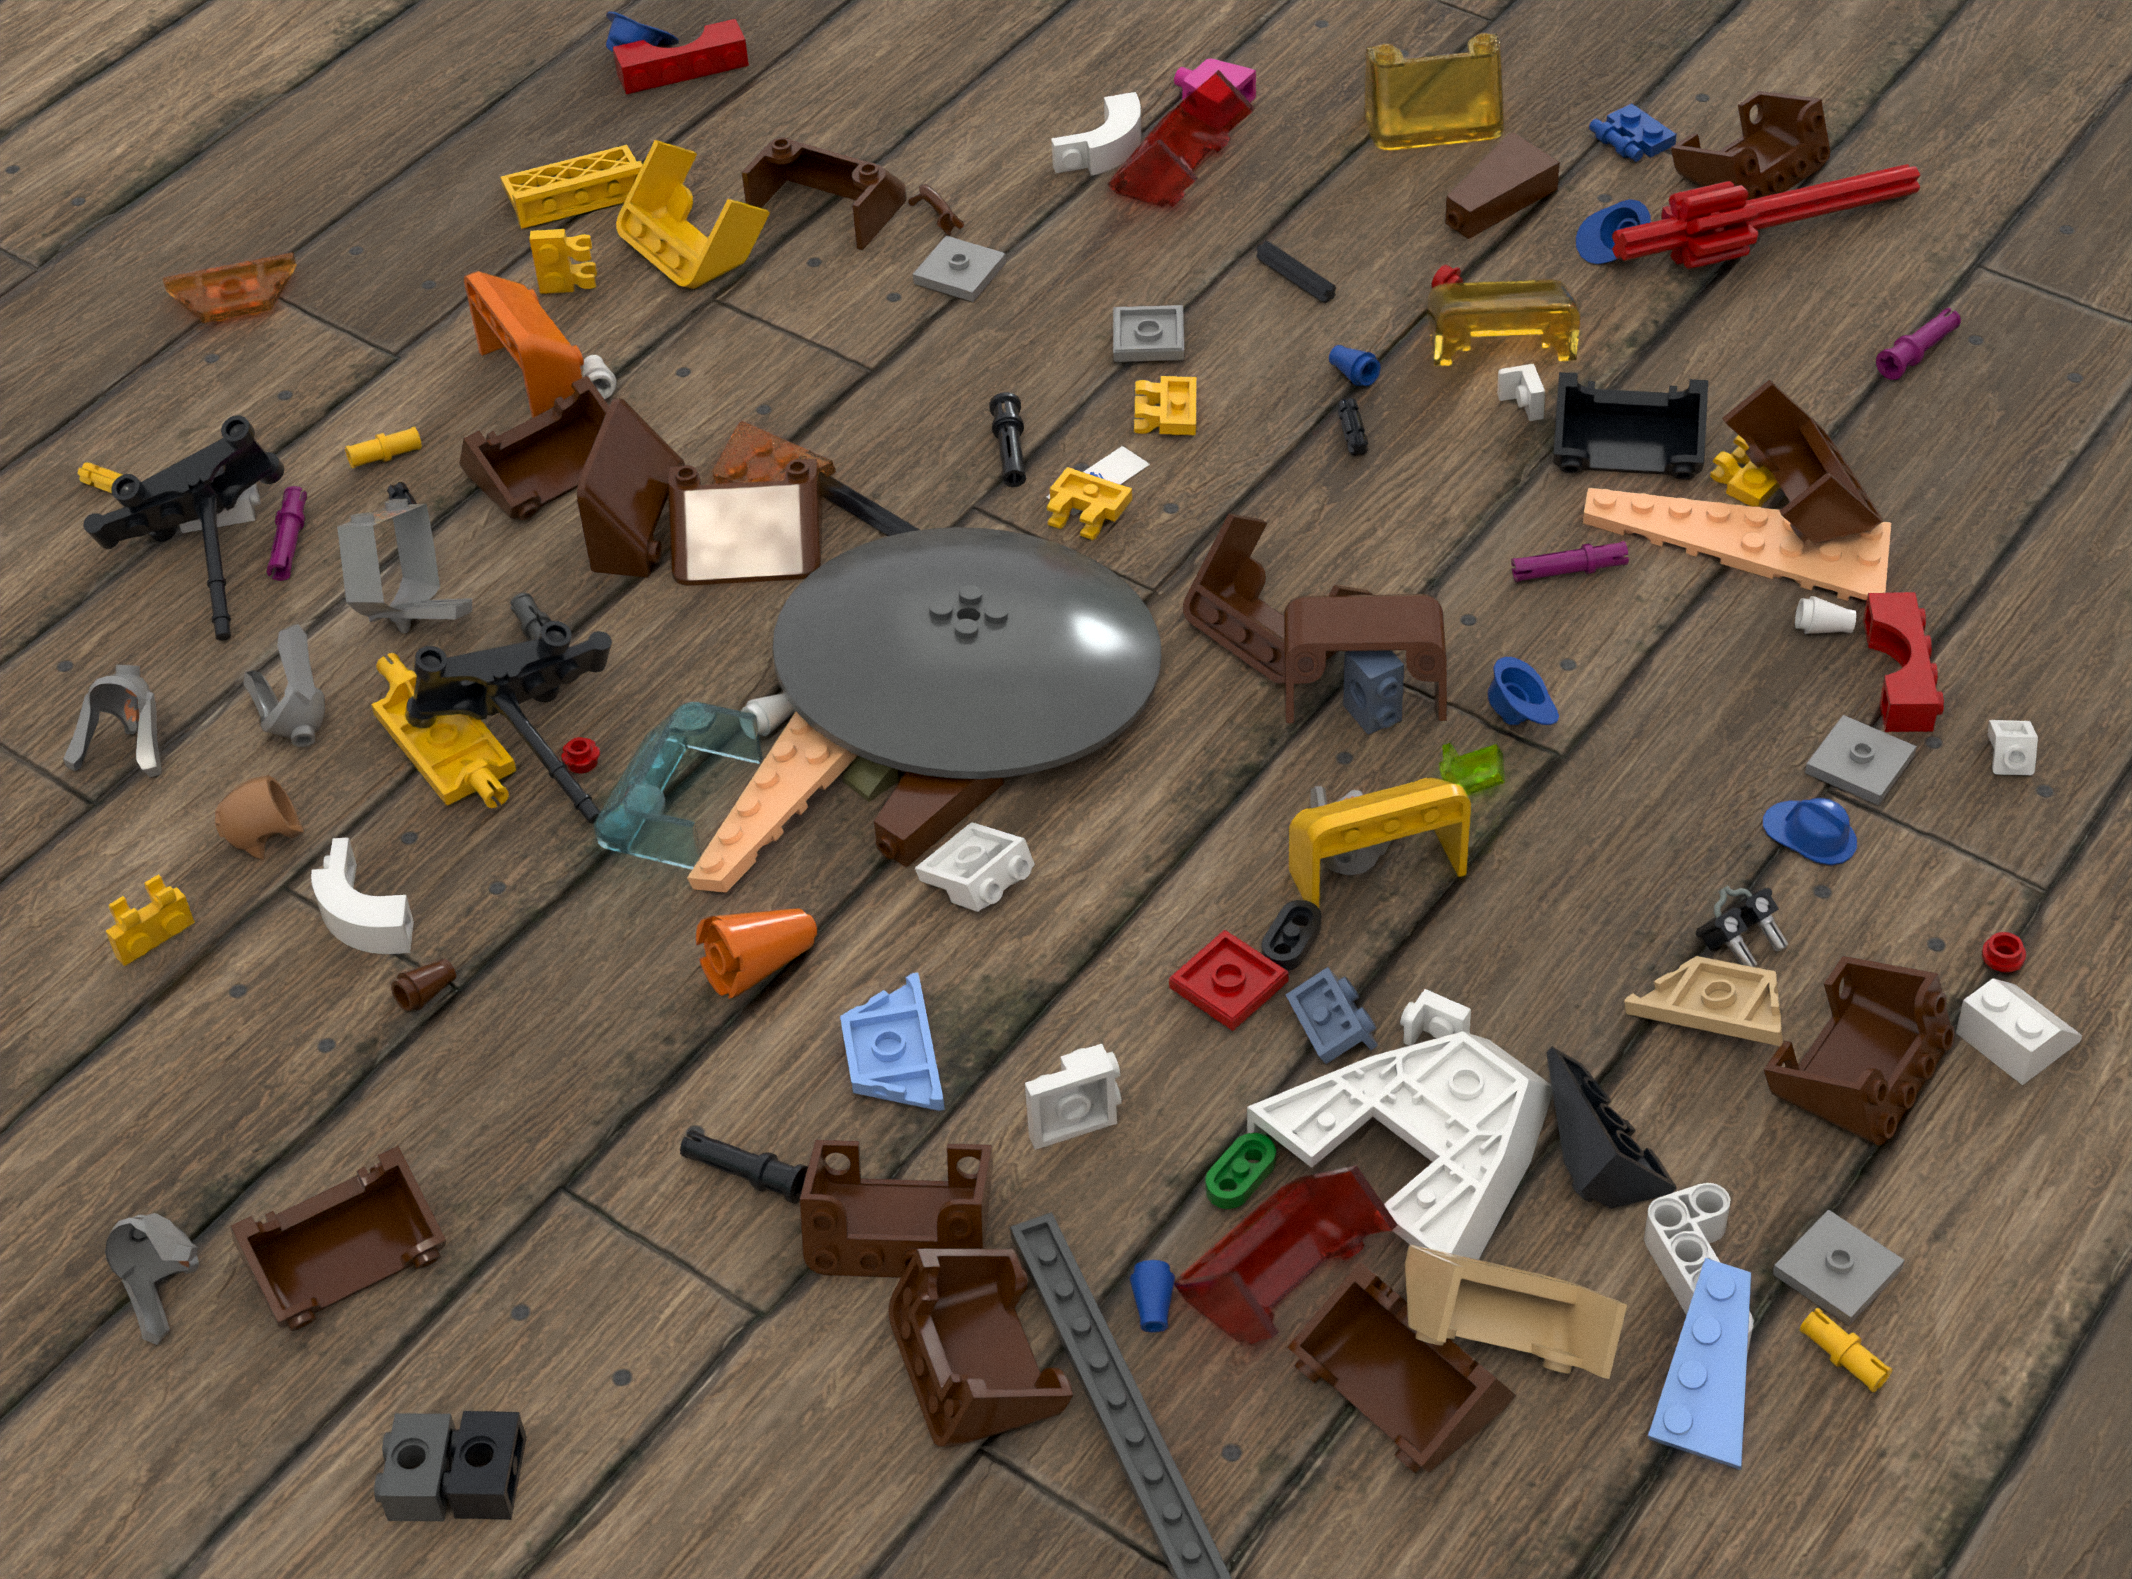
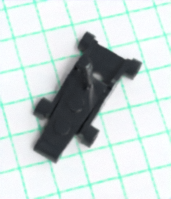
M241 415L229 417L223 423L221 428L222 439L141 482L132 474L119 476L112 484L111 491L117 501L125 507L104 515L92 513L85 518L83 523L85 531L102 548L112 549L119 541L141 537L149 534L158 542L167 541L175 535L177 525L200 519L208 572L207 586L210 588L213 613L211 620L214 624L215 637L220 641L231 638L229 624L231 616L228 614L226 579L223 576L217 514L221 513L224 508L227 511L234 508L240 495L258 481L263 484H273L280 480L284 474L283 463L274 453L265 452L254 438L255 430L253 426Z
M550 621L542 626L539 639L448 658L444 651L438 647L425 646L420 648L416 652L413 665L414 672L417 675L414 696L408 700L405 717L409 724L416 728H427L435 723L437 716L463 714L477 720L487 719V715L493 716L500 713L501 716L503 715L512 724L549 771V776L552 779L554 778L574 803V808L579 810L590 824L595 823L601 818L602 813L593 803L592 797L586 794L567 770V765L559 760L522 713L519 704L531 698L539 702H550L557 697L561 684L571 683L588 671L596 673L603 671L606 667L612 639L607 633L601 631L593 632L587 641L569 647L572 637L570 628L563 622Z

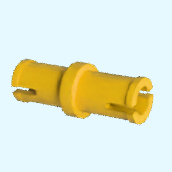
M411 427L410 429L386 436L384 433L376 434L375 439L345 446V452L348 462L353 469L381 459L383 462L391 461L392 456L422 449V444L416 427Z
M1816 1308L1814 1312H1811L1800 1326L1799 1331L1802 1334L1807 1335L1830 1355L1829 1360L1836 1367L1844 1366L1869 1387L1871 1392H1876L1890 1377L1893 1371L1891 1367L1886 1366L1862 1346V1339L1854 1332L1848 1334L1826 1316L1820 1308Z

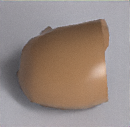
M270 775L251 778L236 786L224 797L215 810V825L219 836L224 837L236 849L245 850L257 859L264 860L265 844L272 835L281 833L289 838H294L304 833V828L299 822L297 813L286 791Z

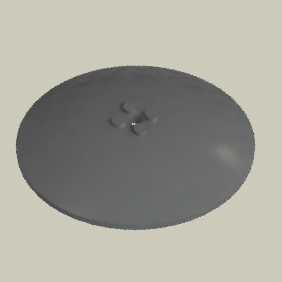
M952 527L910 531L880 538L850 549L820 566L804 579L786 600L774 629L773 660L780 687L789 703L817 732L840 747L875 763L902 771L945 778L987 779L1031 774L1055 768L1080 759L1117 738L1141 715L1154 694L1161 666V641L1153 617L1139 595L1124 580L1094 559L1058 543L1027 534L987 528Z

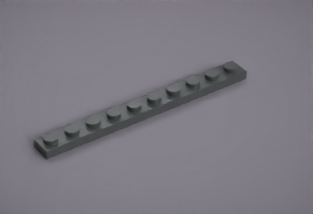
M1052 1212L1011 1226V1239L1173 1578L1232 1579Z

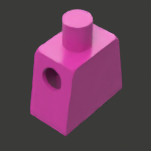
M1206 59L1193 71L1180 67L1174 77V84L1182 87L1184 108L1219 128H1222L1256 98V70L1216 59Z

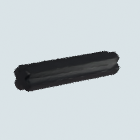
M1265 241L1262 245L1259 244L1256 250L1258 252L1256 256L1259 260L1323 303H1327L1336 296V286L1276 245Z

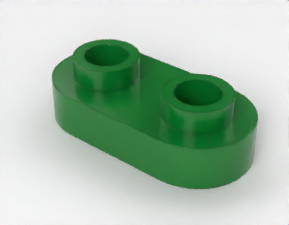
M1248 1133L1238 1137L1207 1172L1205 1178L1206 1196L1213 1205L1223 1209H1233L1243 1205L1275 1167L1276 1148L1272 1140L1263 1134ZM1249 1160H1258L1259 1162H1257V1163H1250V1162H1248V1161H1249ZM1224 1189H1232V1191H1223V1190H1224Z

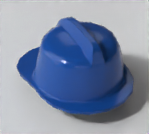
M616 12L606 13L607 18L612 22L606 47L612 52L614 46L641 40L653 46H657L659 43L666 45H676L679 43L677 37L666 31L638 23Z
M1628 199L1587 217L1580 225L1576 235V248L1580 256L1587 262L1598 265L1617 260L1612 250L1615 245L1612 239L1613 232L1650 223L1651 215L1647 207L1640 201Z
M1502 657L1498 659L1493 667L1494 679L1488 688L1487 694L1491 707L1501 716L1503 721L1509 725H1519L1528 719L1541 725L1557 723L1559 718L1557 708L1551 700L1540 675L1527 663L1517 658Z
M1814 798L1802 801L1789 800L1780 802L1770 807L1763 816V828L1769 837L1816 863L1825 865L1842 864L1852 858L1857 849V837L1850 827V819L1845 809L1830 799Z

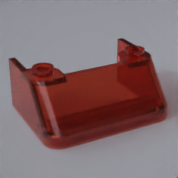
M1217 70L1159 121L1111 177L1107 185L1118 195L1162 208L1167 204L1174 207L1186 195L1184 190L1198 179L1192 171L1211 150L1214 149L1218 153L1231 140V137L1228 135L1229 132L1251 114L1255 107L1220 70Z
M1357 1165L1299 1177L1287 1183L1270 1196L1183 1272L1174 1282V1286L1186 1302L1235 1341H1248L1249 1344H1253L1261 1339L1273 1338L1279 1333L1272 1323L1275 1315L1271 1309L1326 1259L1340 1256L1342 1260H1347L1363 1249L1365 1244L1362 1240L1369 1234L1392 1231L1398 1224Z

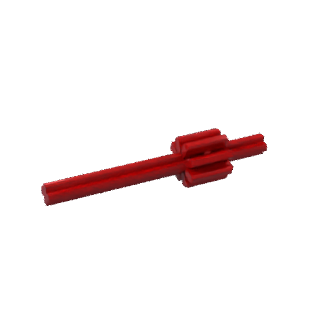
M1908 164L1751 200H1747L1749 193L1742 185L1735 187L1730 181L1672 194L1669 197L1670 206L1662 208V220L1614 231L1612 239L1615 245L1612 250L1617 259L1622 258L1623 261L1672 250L1671 259L1677 265L1684 263L1687 269L1732 260L1749 254V245L1757 242V230L1916 194L1920 189V185L1917 182L1920 173L1916 166L1909 167Z

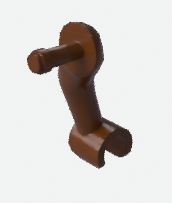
M927 184L920 185V194L908 200L910 206L916 205L923 199L928 202L940 216L937 221L938 227L948 236L951 235V231L955 226L958 229L964 227V222L952 212L946 201Z

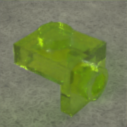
M1451 743L1442 745L1443 761L1439 762L1442 779L1462 786L1467 795L1505 783L1503 753L1497 744L1459 756Z

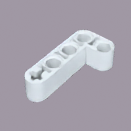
M1713 1183L1698 1184L1653 1200L1648 1208L1644 1235L1646 1247L1686 1315L1705 1258L1720 1262L1710 1243L1721 1239L1725 1234L1731 1199L1723 1187ZM1750 1311L1747 1354L1749 1350L1754 1323Z

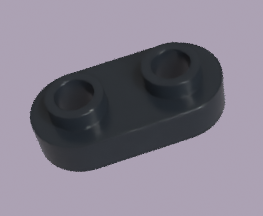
M1295 900L1284 905L1262 940V954L1287 971L1297 968L1321 931L1322 916L1320 909L1314 903L1306 900Z

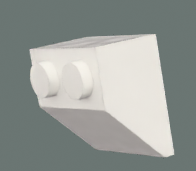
M1994 978L1963 1000L1956 1029L1957 1035L2021 1085H2024L2082 1039L2080 1033L2017 985Z

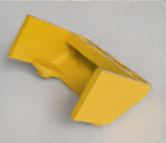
M654 140L619 212L616 229L621 238L677 285L695 289L745 263L770 212L766 209L727 199L709 237H706L686 220L693 206V196L691 191L683 185V182L697 154L691 150Z
M1423 778L1377 792L1315 808L1304 809L1293 818L1289 826V871L1303 900L1310 901L1319 908L1320 859L1434 829L1458 877L1465 876L1467 873L1471 802L1462 786L1438 778Z

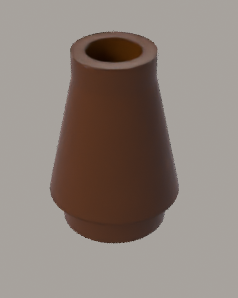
M442 958L435 963L399 973L397 980L391 983V991L398 1005L405 1011H411L412 1009L421 1010L444 987L456 980V972L452 964L447 959Z

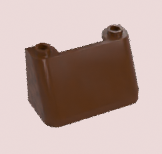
M588 375L572 383L571 387L575 392L565 400L561 396L556 398L553 408L498 436L492 431L487 434L485 439L479 430L463 439L459 462L461 468L510 518L526 520L532 517L541 506L577 488L582 470L609 409V405Z
M399 1146L379 1154L378 1159L380 1163L369 1169L370 1174L366 1167L357 1170V1176L276 1215L274 1211L265 1214L266 1223L264 1224L261 1221L255 1222L253 1217L250 1216L231 1225L233 1242L278 1327L289 1326L291 1331L299 1330L316 1320L315 1313L413 1265L418 1270L435 1263L441 1258L439 1251L446 1245V1239Z
M917 1249L890 1298V1325L931 1438L938 1447L961 1446L1060 1415L1073 1397L1071 1383L1061 1369L1045 1368L1040 1373L1015 1307L1027 1289L1028 1280L1015 1249Z
M1359 1262L1287 1348L1300 1358L1294 1366L1314 1384L1320 1378H1323L1400 1447L1394 1455L1415 1474L1421 1468L1430 1473L1502 1413L1516 1395L1451 1339L1447 1338L1443 1346L1416 1339L1417 1331L1408 1327L1407 1302L1363 1263Z

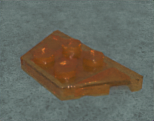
M292 252L163 277L166 291L202 323L223 321L227 318L248 314L255 315L263 311L272 310L297 265L294 253Z
M741 421L714 466L712 474L717 484L785 480L787 464L795 459H817L818 471L823 472L826 478L835 474L836 469L832 460Z

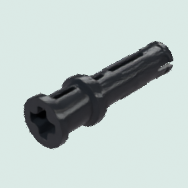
M999 393L991 398L989 402L990 413L994 416L992 433L999 439L1004 484L1008 487H1018L1026 481L1020 436L1024 431V423L1019 416L1021 400L1013 393ZM1002 403H1005L1006 412L1002 409Z
M694 1130L688 1131L687 1137L684 1136L680 1146L682 1157L690 1158L750 1181L751 1186L755 1190L764 1192L768 1189L784 1195L786 1201L796 1204L800 1202L808 1166L803 1164L793 1166L778 1160L777 1155L770 1152L757 1155L704 1136Z

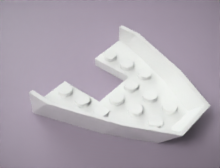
M1462 1031L1370 1056L1247 1107V1134L1259 1133L1265 1135L1268 1133L1312 1168L1374 1117L1433 1162L1378 1209V1220L1410 1245L1479 1260L1531 1163L1553 1090L1550 1083L1489 1039Z

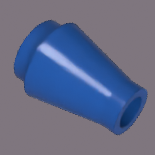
M1337 345L1329 354V362L1336 366L1357 386L1371 385L1380 374V362L1371 352Z
M1146 1260L1139 1262L1134 1266V1273L1130 1276L1129 1280L1140 1317V1328L1145 1332L1164 1331L1168 1328V1314L1175 1275L1170 1272V1265L1164 1261Z

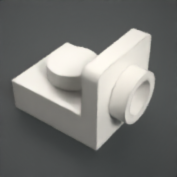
M1534 364L1500 369L1498 371L1497 392L1499 400L1516 399L1519 408L1524 407L1529 421L1544 419L1545 390Z
M1989 720L1988 737L1994 748L1992 762L1994 774L2033 775L2035 772L2038 736L2031 722Z
M1424 989L1415 1003L1409 1002L1403 1011L1400 1024L1404 1026V1044L1414 1045L1422 1031L1430 1033L1435 1038L1462 1031L1470 1033L1471 1009Z

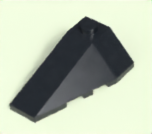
M1552 1046L1546 1053L1564 1164L1574 1180L1571 1185L1575 1192L1588 1202L1596 1200L1611 1209L1673 1193L1677 1187L1660 1159L1649 1148L1642 1151L1640 1146L1631 1138L1636 1130L1628 1120L1622 1119L1616 1111L1608 1106L1611 1099L1583 1064Z

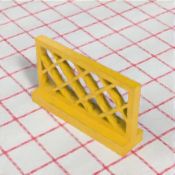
M624 145L501 176L500 178L502 186L517 214L518 223L521 229L624 203L643 164L641 161L637 162L629 147Z

